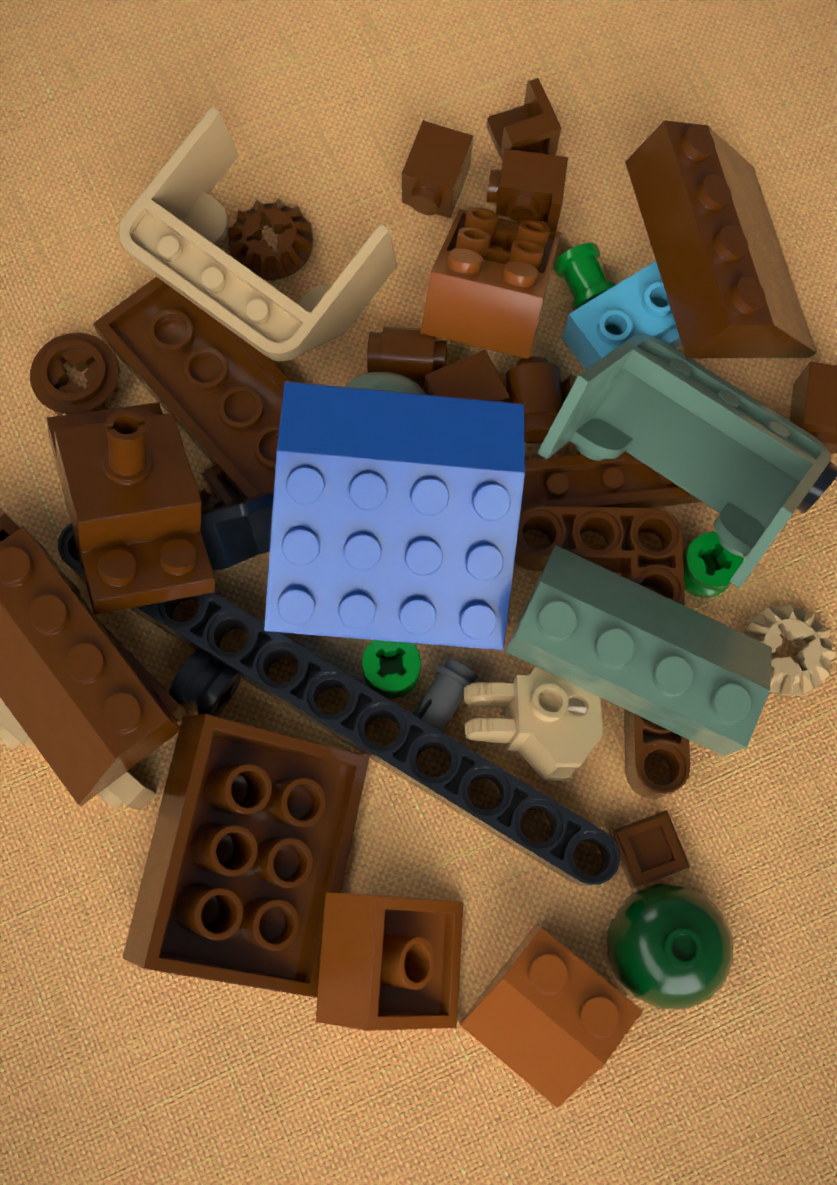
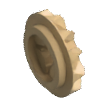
M792 603L785 606L768 607L755 616L747 625L743 634L772 647V654L783 644L780 634H784L789 642L797 639L800 642L805 639L807 643L796 654L799 662L795 664L790 656L782 659L777 657L771 660L770 692L782 696L802 695L815 689L830 675L829 670L832 660L837 652L832 649L829 638L831 629L821 625L815 618L814 611H803L794 608Z

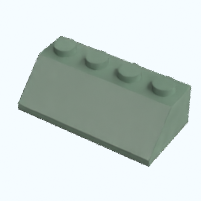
M557 545L551 551L505 652L722 756H727L747 748L770 692L772 647Z

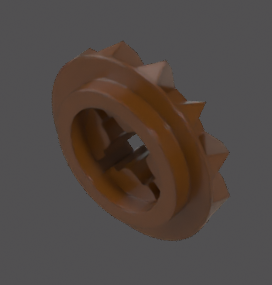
M279 198L275 203L262 204L256 199L253 208L246 212L238 210L236 222L233 227L228 228L231 256L263 280H278L296 273L308 261L313 249V234L310 222H307L298 206L295 208L288 207ZM268 225L275 234H280L278 235L277 253L273 252L272 246H268L265 240H261L263 238V226Z
M68 333L52 339L39 350L31 365L30 382L33 392L41 404L54 411L57 415L62 416L63 414L89 412L95 408L104 409L106 400L112 392H118V372L121 370L113 351L101 339L85 333ZM67 363L71 368L74 367L79 372L86 370L84 376L88 387L84 389L82 386L78 387L73 382L66 385L69 382V378L63 364Z

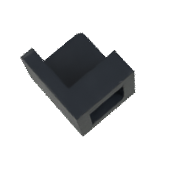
M274 491L234 500L201 513L200 532L213 571L229 568L256 555L270 552Z

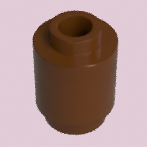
M384 326L383 332L370 331L367 350L368 373L391 372L406 376L416 384H424V375L446 366L447 340H437V337L421 334V328Z
M523 358L506 373V390L510 396L509 402L524 404V442L528 444L543 443L563 405L561 372L558 366L548 363L546 358Z

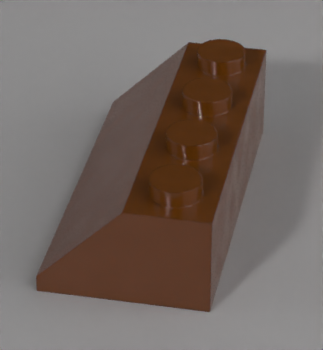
M23 526L0 542V698L79 806H83L180 732L181 728L36 538Z

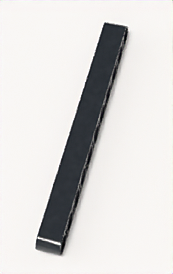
M70 523L62 530L59 536L58 552L61 559L85 581ZM214 592L129 608L193 649H201L213 657L214 662L222 667H230L237 671L246 682L571 883L579 886L600 885L610 880L617 872L620 864V850L615 840L608 833L281 633L264 631L263 622ZM187 599L199 601V610L191 620L186 622L173 620V612L180 602ZM241 628L249 632V639L241 650L236 652L221 650L222 637L228 631ZM281 658H291L299 663L296 676L286 683H276L268 678L271 665ZM337 687L343 689L349 695L347 706L337 714H326L317 708L319 695L328 688ZM384 717L392 719L400 729L398 738L393 743L387 746H378L367 739L366 730L373 720ZM427 748L440 749L448 756L450 769L445 775L438 778H430L419 771L416 765L417 756ZM484 778L493 781L500 791L498 806L491 810L476 808L468 797V787L472 781ZM536 809L543 812L549 818L551 832L545 842L536 843L524 836L520 821L525 811ZM581 841L594 843L602 853L603 862L601 868L592 876L582 873L574 862L573 854L576 846Z

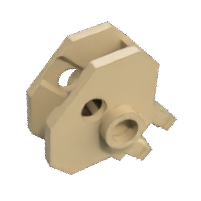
M536 666L529 675H516L512 683L477 682L464 687V703H467V705L505 708V718H477L467 721L465 723V738L473 740V742L506 743L507 751H518L543 781H567L603 736L600 697Z

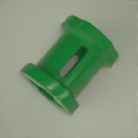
M584 243L569 249L553 265L556 275L564 277L574 298L573 310L578 309L616 285L614 282L608 281L598 261L600 250L595 243Z

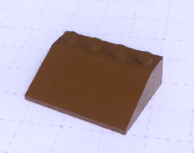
M664 120L625 163L686 358H810L817 352L754 167L708 125Z
M208 714L183 716L180 725L181 731L178 733L122 958L146 970L317 998L326 892L341 893L369 757Z

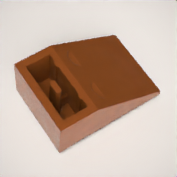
M485 208L459 209L431 270L420 333L529 359L561 232L550 230L547 224L537 220L526 219L518 223L498 218L495 212Z

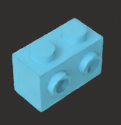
M656 261L569 313L562 339L585 370L637 334L655 337L675 349L682 345Z

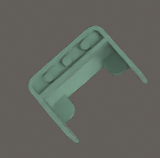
M643 334L634 335L578 375L537 452L545 459H548L569 441L575 444L581 454L596 461L615 459L626 451L719 512L720 514L714 521V528L719 536V542L732 554L746 557L729 581L738 588L745 582L831 460L829 450L816 437L694 360L686 358L683 353L667 343Z

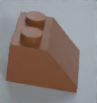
M326 892L315 1022L366 1031L457 1028L463 902Z
M534 926L459 1025L558 1108L607 1062L643 1011L544 928Z

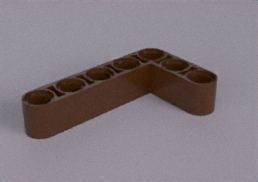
M530 507L520 514L514 561L522 568L532 571H543L553 547L557 545L609 571L621 573L622 577L641 586L655 587L664 597L685 606L682 530L675 516L666 510L657 508ZM528 530H540L550 538L551 545L543 549L533 548L526 543L523 533ZM590 530L598 532L606 540L607 548L602 550L590 549L583 543L580 534ZM650 532L658 536L662 542L663 550L655 552L643 547L639 541L638 533ZM624 709L625 774L632 790L641 797L656 799L674 793L683 787L689 778L690 772L689 740ZM648 755L659 756L668 764L670 775L665 785L655 784L646 776L644 762Z

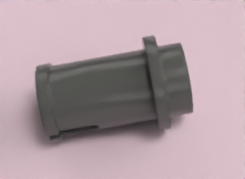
M451 658L447 659L444 666H436L434 671L438 676L416 711L412 713L445 733L444 730L464 699V687L471 685V683L474 684L478 677L472 670Z

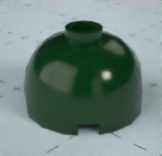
M654 884L633 892L624 901L625 903L618 909L607 931V956L616 979L636 998L659 1009L684 1010L709 1000L725 984L733 963V936L723 913L705 895L683 885Z

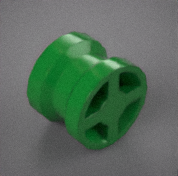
M714 531L703 533L696 537L683 552L684 589L697 597H715L725 591L731 584L729 582L744 561L743 557L734 555L726 550L719 542L718 534ZM715 556H716V560H717L718 563H719V567L722 568V569H720V570L717 569V565H716L715 562H714Z
M373 640L368 644L363 653L362 668L366 684L369 688L387 699H397L410 693L419 681L421 659L418 649L413 643ZM383 655H384L386 658H387V657H396V658H395V659H393V658L385 659V658L383 657Z

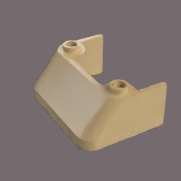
M211 106L124 215L119 225V239L134 261L270 359L288 361L341 336L350 328L397 267L390 231L382 224H379L333 284L315 286L302 297L298 304L218 247L228 233L229 218L222 204L209 195V193L239 157V154L221 113Z

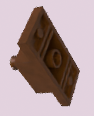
M156 402L47 417L48 435L94 615L213 593L215 589V576L200 532L202 502L173 413L163 414L160 403Z

